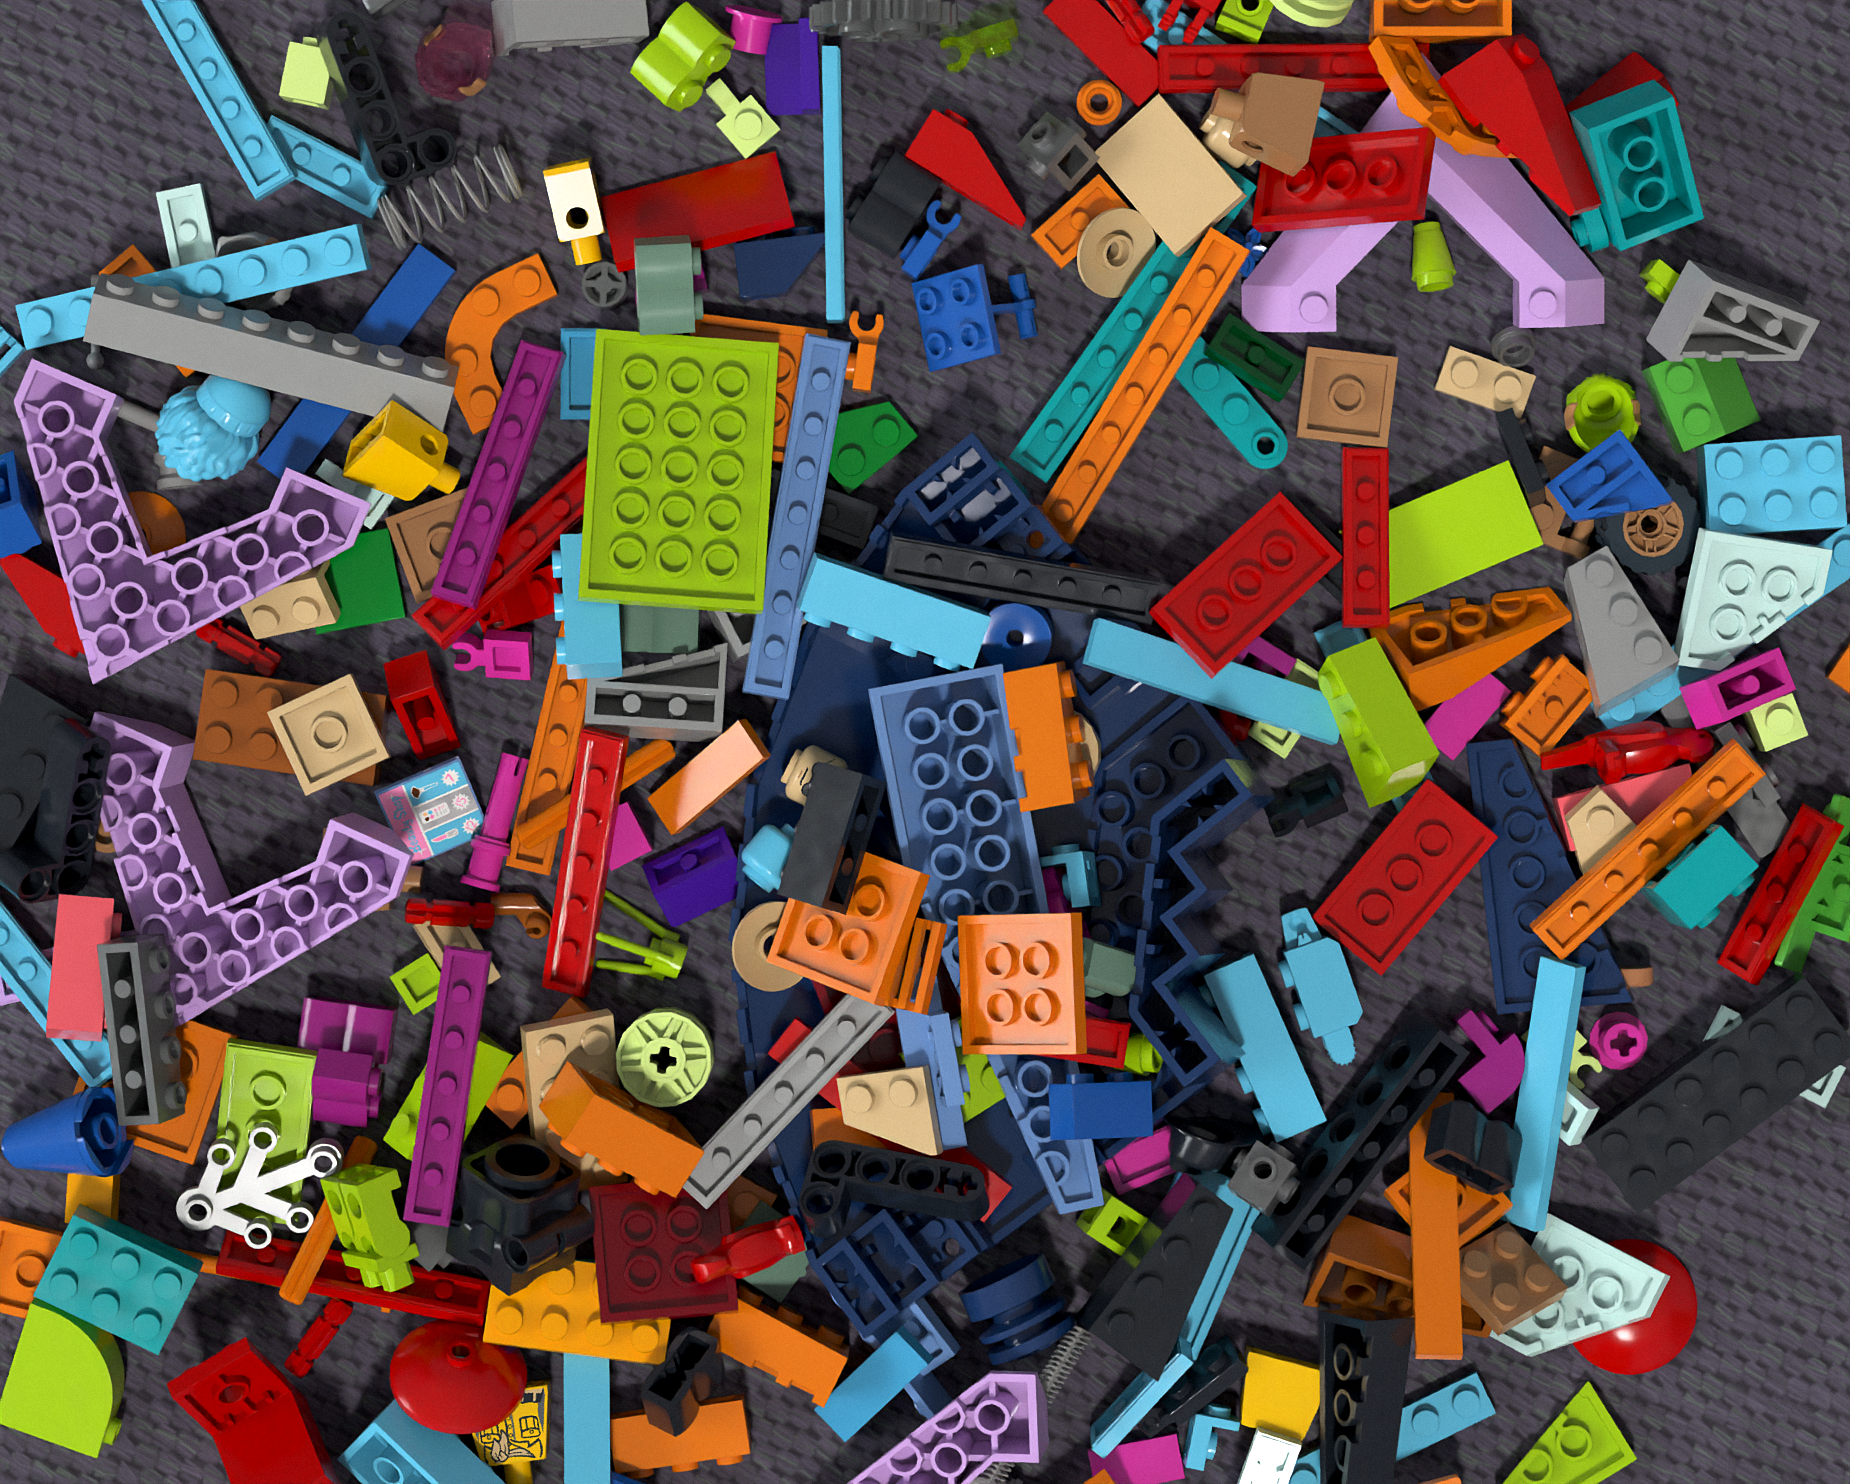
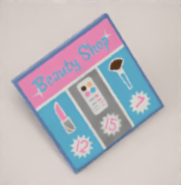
M455 756L374 791L390 829L414 853L410 866L470 842L471 839H474L475 835H480L484 814L459 756Z

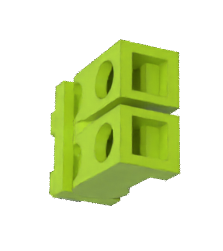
M357 1163L320 1179L338 1237L342 1245L348 1249L341 1253L345 1266L359 1268L365 1287L373 1288L383 1285L384 1291L393 1292L414 1283L408 1261L420 1255L416 1243L410 1242V1231L407 1225L399 1220L391 1191L401 1187L397 1169Z

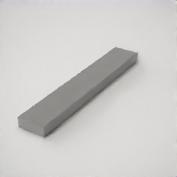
M846 994L701 1147L705 1153L683 1188L705 1209H708L892 1016L895 1008L885 1005L884 1007Z

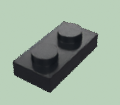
M1513 408L1496 413V425L1528 507L1532 508L1545 503V486L1550 482V478L1543 460H1533L1528 446L1534 445L1535 442L1526 419L1518 421Z

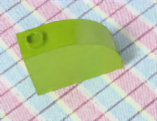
M35 1297L30 1303L0 1400V1424L97 1459L106 1444L114 1445L123 1422L122 1419L116 1418L124 1391V1366L119 1347L112 1333Z

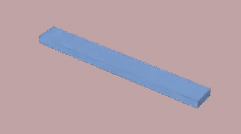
M808 333L804 336L767 546L763 613L755 614L742 688L744 693L782 700L789 699L804 612L798 609L796 603L816 546L851 344L848 341Z

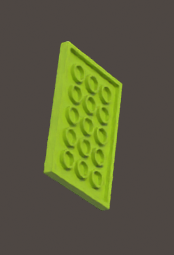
M596 329L578 601L749 614L763 613L779 343L670 334L640 335L639 332Z

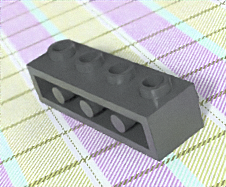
M164 934L122 936L97 944L118 1125L161 1124L185 1114L187 1092L181 1079L179 1062L181 1044L176 1037L174 1020L176 1000L171 992L169 979L171 957L165 945Z

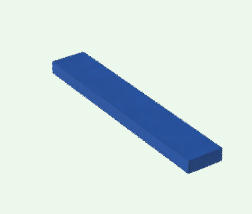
M418 243L351 335H354L360 341L374 345H393L400 348L455 275L456 271ZM303 398L257 462L280 480L286 467L306 475L353 411Z

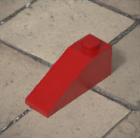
M946 108L943 114L933 109L905 154V157L941 179L944 185L1021 231L1026 224V218L974 134L966 129L969 122L950 109Z
M24 553L12 554L1 558V567L44 632L55 638L52 645L74 658L77 657L79 652L86 655L82 640H80L70 605L71 600L63 576Z

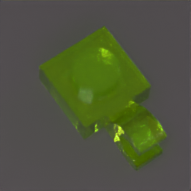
M1014 18L971 31L970 34L965 36H951L943 39L939 43L941 50L954 47L961 52L959 61L947 65L948 73L963 71L974 54L978 55L985 52L987 59H991L1011 52L1013 50L1011 44L1018 42L1019 34Z

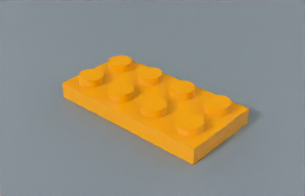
M575 1261L559 1271H551L539 1276L526 1288L511 1296L506 1295L491 1284L483 1342L658 1366L666 1358L671 1319L601 1326L595 1263Z

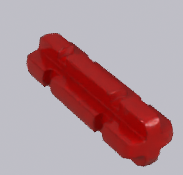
M1106 0L1135 43H1143L1154 34L1155 28L1143 13L1136 0Z
M220 618L196 630L198 638L209 644H212L213 641L218 643L217 649L246 666L252 663L255 665L253 670L265 677H271L280 665L282 656L269 647H266L265 650L260 648L261 642L232 625H229L228 628L224 627V621Z
M410 898L406 901L404 916L405 921L411 924H423L425 921H430V925L466 927L468 924H473V928L488 929L494 924L495 909L491 903L476 902L474 906H470L469 902L433 899L431 903H427L426 899Z
M332 1298L323 1309L325 1314L318 1316L298 1343L299 1349H294L284 1362V1367L291 1374L298 1378H303L314 1364L312 1360L319 1358L339 1331L337 1326L339 1324L343 1325L352 1313L353 1308L351 1305L339 1298Z

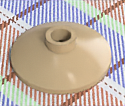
M1125 207L1112 208L1096 216L1083 232L1077 250L1078 271L1084 284L1094 293L1104 297L1116 298L1124 296L1156 251V238L1153 228L1139 212ZM1111 245V250H1110V252L1107 254V250H1108L1109 246Z
M770 901L753 908L741 920L733 937L732 957L737 972L748 984L763 991L775 992L785 990L798 983L804 977L766 962L771 947L764 950V942L769 936H772L774 941L787 904L784 901Z

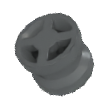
M598 262L590 266L583 274L581 282L582 292L586 299L596 308L603 310L614 309L626 299L629 290L628 280L623 272L618 273L615 264Z

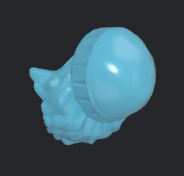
M210 374L201 386H187L179 393L171 396L168 402L163 404V409L160 410V418L156 421L158 430L155 432V436L158 439L159 454L166 456L165 466L175 468L178 475L183 479H191L198 482L202 479L210 480L215 477L226 480L243 470L248 460L252 459L258 452L259 431L270 418L272 404L268 389Z

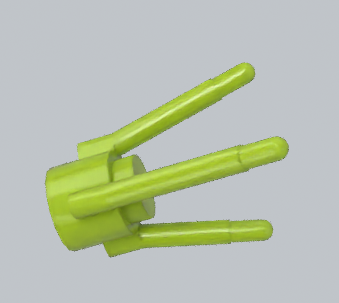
M605 889L604 899L661 937L662 940L653 938L648 948L617 936L598 932L596 934L597 940L645 957L644 963L650 966L608 960H597L596 966L601 969L650 976L661 981L664 980L665 976L676 980L689 947L678 942L680 934L665 929L632 905Z

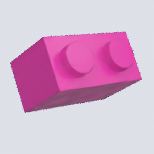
M1778 647L1746 657L1726 666L1721 671H1715L1683 685L1679 689L1697 730L1730 720L1796 690V687Z

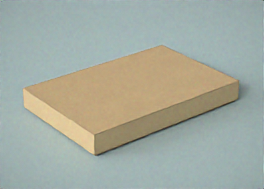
M1160 94L1154 97L1095 151L1100 157L1097 160L1098 164L1178 257L1206 234L1210 227L1216 225L1247 197Z

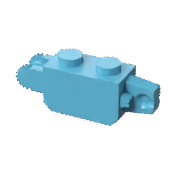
M1306 907L1286 912L1280 915L1286 947L1282 950L1285 960L1277 962L1285 987L1294 986L1300 1003L1292 1005L1298 1026L1301 1031L1309 1029L1313 1038L1321 1036L1324 1047L1328 1051L1327 1054L1332 1061L1336 1062V1064L1340 1063L1342 1066L1343 1064L1348 1065L1357 1053L1355 1052L1356 1047H1353L1354 1041L1349 1026L1358 1023L1363 1010L1340 944L1325 935L1321 936Z

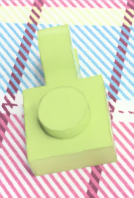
M720 78L706 89V93L726 115L716 126L745 159H748L780 131V128L752 95H749L740 103Z

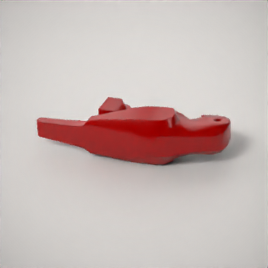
M1654 721L1637 722L1590 734L1583 740L1540 754L1541 769L1549 770L1588 764L1590 767L1597 768V774L1606 785L1618 783L1626 774L1653 773L1663 770L1678 759L1690 760V763L1706 762L1714 756V738L1704 728L1697 730L1695 727L1672 728L1665 727L1661 723Z
M790 1215L751 1225L723 1236L719 1246L709 1253L694 1257L691 1260L690 1267L695 1280L700 1284L710 1282L724 1275H733L735 1278L741 1279L771 1267L786 1256L800 1253L806 1249L802 1232L794 1216Z

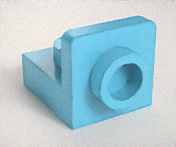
M1079 844L1052 847L1053 856L1040 858L1041 867H1067V874H1063L1062 885L1067 901H1071L1072 908L1088 909L1102 906L1094 852L1080 851Z
M1210 1402L1204 1409L1199 1410L1190 1418L1182 1455V1461L1186 1468L1204 1471L1206 1459L1213 1460L1218 1434L1211 1432L1212 1426L1239 1431L1240 1420L1236 1415H1231V1407Z

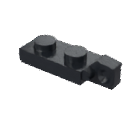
M1228 1334L1216 1344L1209 1346L1196 1361H1193L1194 1363L1136 1424L1150 1439L1173 1422H1177L1181 1426L1249 1372V1368L1237 1343Z

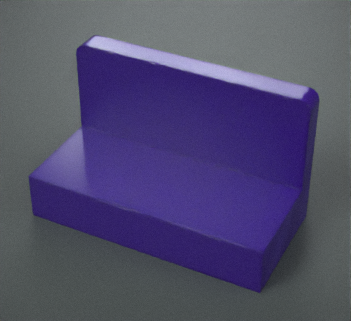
M799 18L798 24H773L767 54H764L767 114L769 116L821 114L819 40L817 32H811V29H809V18Z
M724 827L716 829L642 865L652 893L672 927H677L737 898L739 881H735L738 857Z

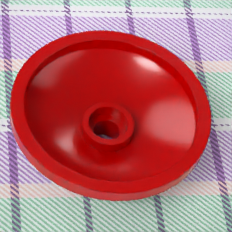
M1618 1239L1606 1242L1669 1275L1670 1278L1649 1318L1572 1344L1584 1358L1606 1371L1624 1375H1635L1653 1371L1674 1359L1682 1351L1692 1335L1697 1318V1296L1694 1284L1682 1263L1659 1245L1640 1239Z
M437 1319L417 1327L399 1343L390 1364V1387L401 1409L410 1418L427 1428L449 1434L481 1432L506 1420L517 1409L523 1399L527 1383V1368L519 1347L484 1343L485 1322L482 1328Z

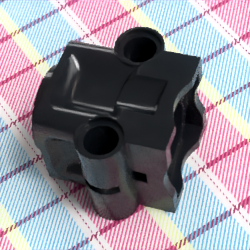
M523 1133L509 1136L465 1158L462 1162L460 1183L456 1187L451 1226L448 1227L445 1252L461 1263L477 1267L486 1275L492 1285L508 1296L526 1288L539 1276L551 1271H559L574 1263L577 1246L592 1238L595 1232L592 1215L583 1204L577 1202L581 1177L580 1170L558 1155L551 1147Z

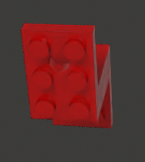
M247 1337L227 1345L221 1352L197 1366L188 1368L182 1375L166 1383L171 1397L213 1437L231 1484H342L334 1470L306 1398Z

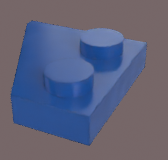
M1620 429L1546 484L1575 523L1667 506L1674 502L1673 498Z

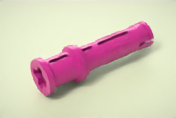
M506 753L500 754L501 759L479 836L475 835L474 839H471L470 846L474 848L467 874L462 875L460 883L499 893L501 888L497 882L504 857L509 856L511 851L509 849L510 844L506 843L526 767L529 764L528 759Z

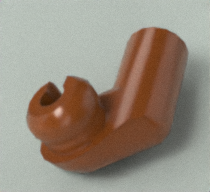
M491 893V904L494 905L495 915H515L526 928L525 933L533 939H541L548 934L552 921L550 912L534 894Z

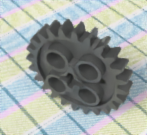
M941 0L821 1L820 4H812V7H809V29H811V32H817L818 35L827 34L828 37L842 36V38H848L850 42L859 43L881 42L891 44L894 41H921L934 37V34L945 35L946 32H954V30L958 29L957 4L941 2Z

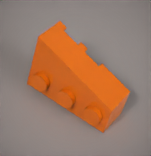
M1060 661L1003 673L1009 726L1015 732L1019 756H1013L1016 772L1022 771L1027 794V797L1019 798L1020 813L1075 803L1089 796V787L1094 786V774L1090 760H1083L1080 742L1086 740V734L1081 715L1074 714L1071 697L1077 696V686L1072 669L1066 670L1065 662Z
M739 1285L737 1289L738 1313L714 1315L706 1333L718 1339L721 1352L750 1368L755 1366L777 1377L775 1381L787 1388H790L792 1384L814 1395L812 1402L824 1408L848 1359L850 1346L842 1343L845 1336L825 1325H820L818 1330L802 1323L804 1316L801 1313L784 1305H780L778 1310L770 1308L761 1303L763 1299L761 1294L748 1287Z

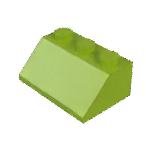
M481 1031L464 1141L513 1057L511 1053ZM427 1063L420 1076L416 1079L412 1090L397 1116L393 1119L383 1139L406 1159L411 1161L414 1152Z

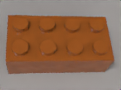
M205 669L192 759L295 774L267 712L324 685ZM361 691L380 734L386 743L391 709L390 695ZM383 761L341 781L370 786L379 785Z

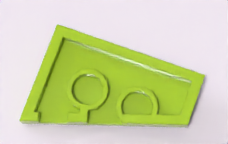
M1587 1381L1502 1484H1598L1634 1462L1637 1458L1592 1385Z

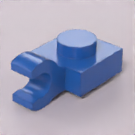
M935 200L927 210L926 219L929 229L921 239L914 235L899 256L905 261L901 271L916 282L940 249L946 237L958 228L961 221V216L956 213L948 224L937 222L935 214L942 205V202L939 200Z

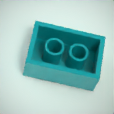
M1654 79L1569 112L1576 138L1602 203L1599 206V210L1607 230L1608 239L1619 251L1704 219L1674 97Z
M1711 824L1639 891L1669 923L1690 930L1696 925L1702 929L1719 915L1721 910L1717 905L1729 894L1737 897L1753 883L1755 878L1751 873L1759 865L1721 825Z
M79 1204L33 1296L159 1355L204 1262L83 1204Z

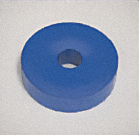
M1007 600L996 604L988 612L991 620L981 645L985 658L992 665L1002 664L1004 672L1041 665L1049 654L1054 638L1053 626L1046 612L1036 605ZM1009 631H1020L1024 636V641L1019 643L1012 641L1009 637Z

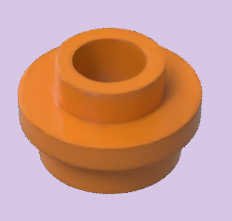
M1090 81L1078 93L1077 110L1081 118L1087 123L1095 126L1107 125L1114 121L1121 111V94L1108 81ZM1096 95H1102L1107 99L1108 106L1103 111H1095L1091 107V99Z

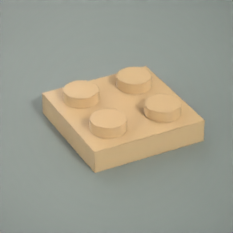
M348 674L267 712L306 796L391 757L353 674Z

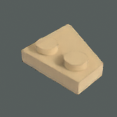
M1598 785L1564 816L1570 837L1574 843L1579 868L1583 875L1637 826Z
M929 1065L844 1075L836 1078L844 1124L930 1156L943 1152Z

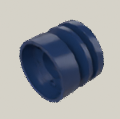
M1042 1252L1022 1257L973 1281L958 1293L972 1322L990 1318L994 1321L992 1325L979 1335L982 1344L1000 1341L986 1352L992 1365L1032 1356L1054 1344L1058 1338L1077 1324L1071 1311L1053 1315L1067 1304L1063 1295L1042 1299L1041 1293L1046 1291L1056 1281Z

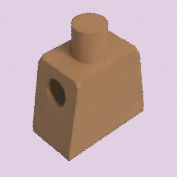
M1259 72L1252 73L1241 86L1239 94L1217 88L1212 99L1210 114L1234 121L1229 137V145L1232 148L1287 175L1295 176L1309 159L1325 82Z

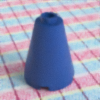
M93 1086L9 1125L2 1138L1 1148L4 1157L13 1167L18 1169L110 1177L122 1173L129 1165L134 1150V1139L127 1140L126 1126L118 1125L114 1089Z

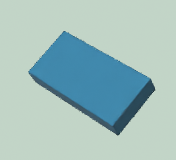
M561 328V352H564L566 355L561 370V420H590L596 329Z

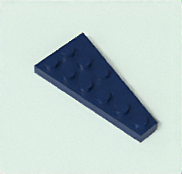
M1515 739L1467 743L1474 816L1499 835L1496 841L1480 858L1497 1014L1532 1011L1540 956H1558L1530 928L1529 924L1579 880V877ZM1600 926L1564 959L1586 967L1580 1007L1635 1001L1604 931Z

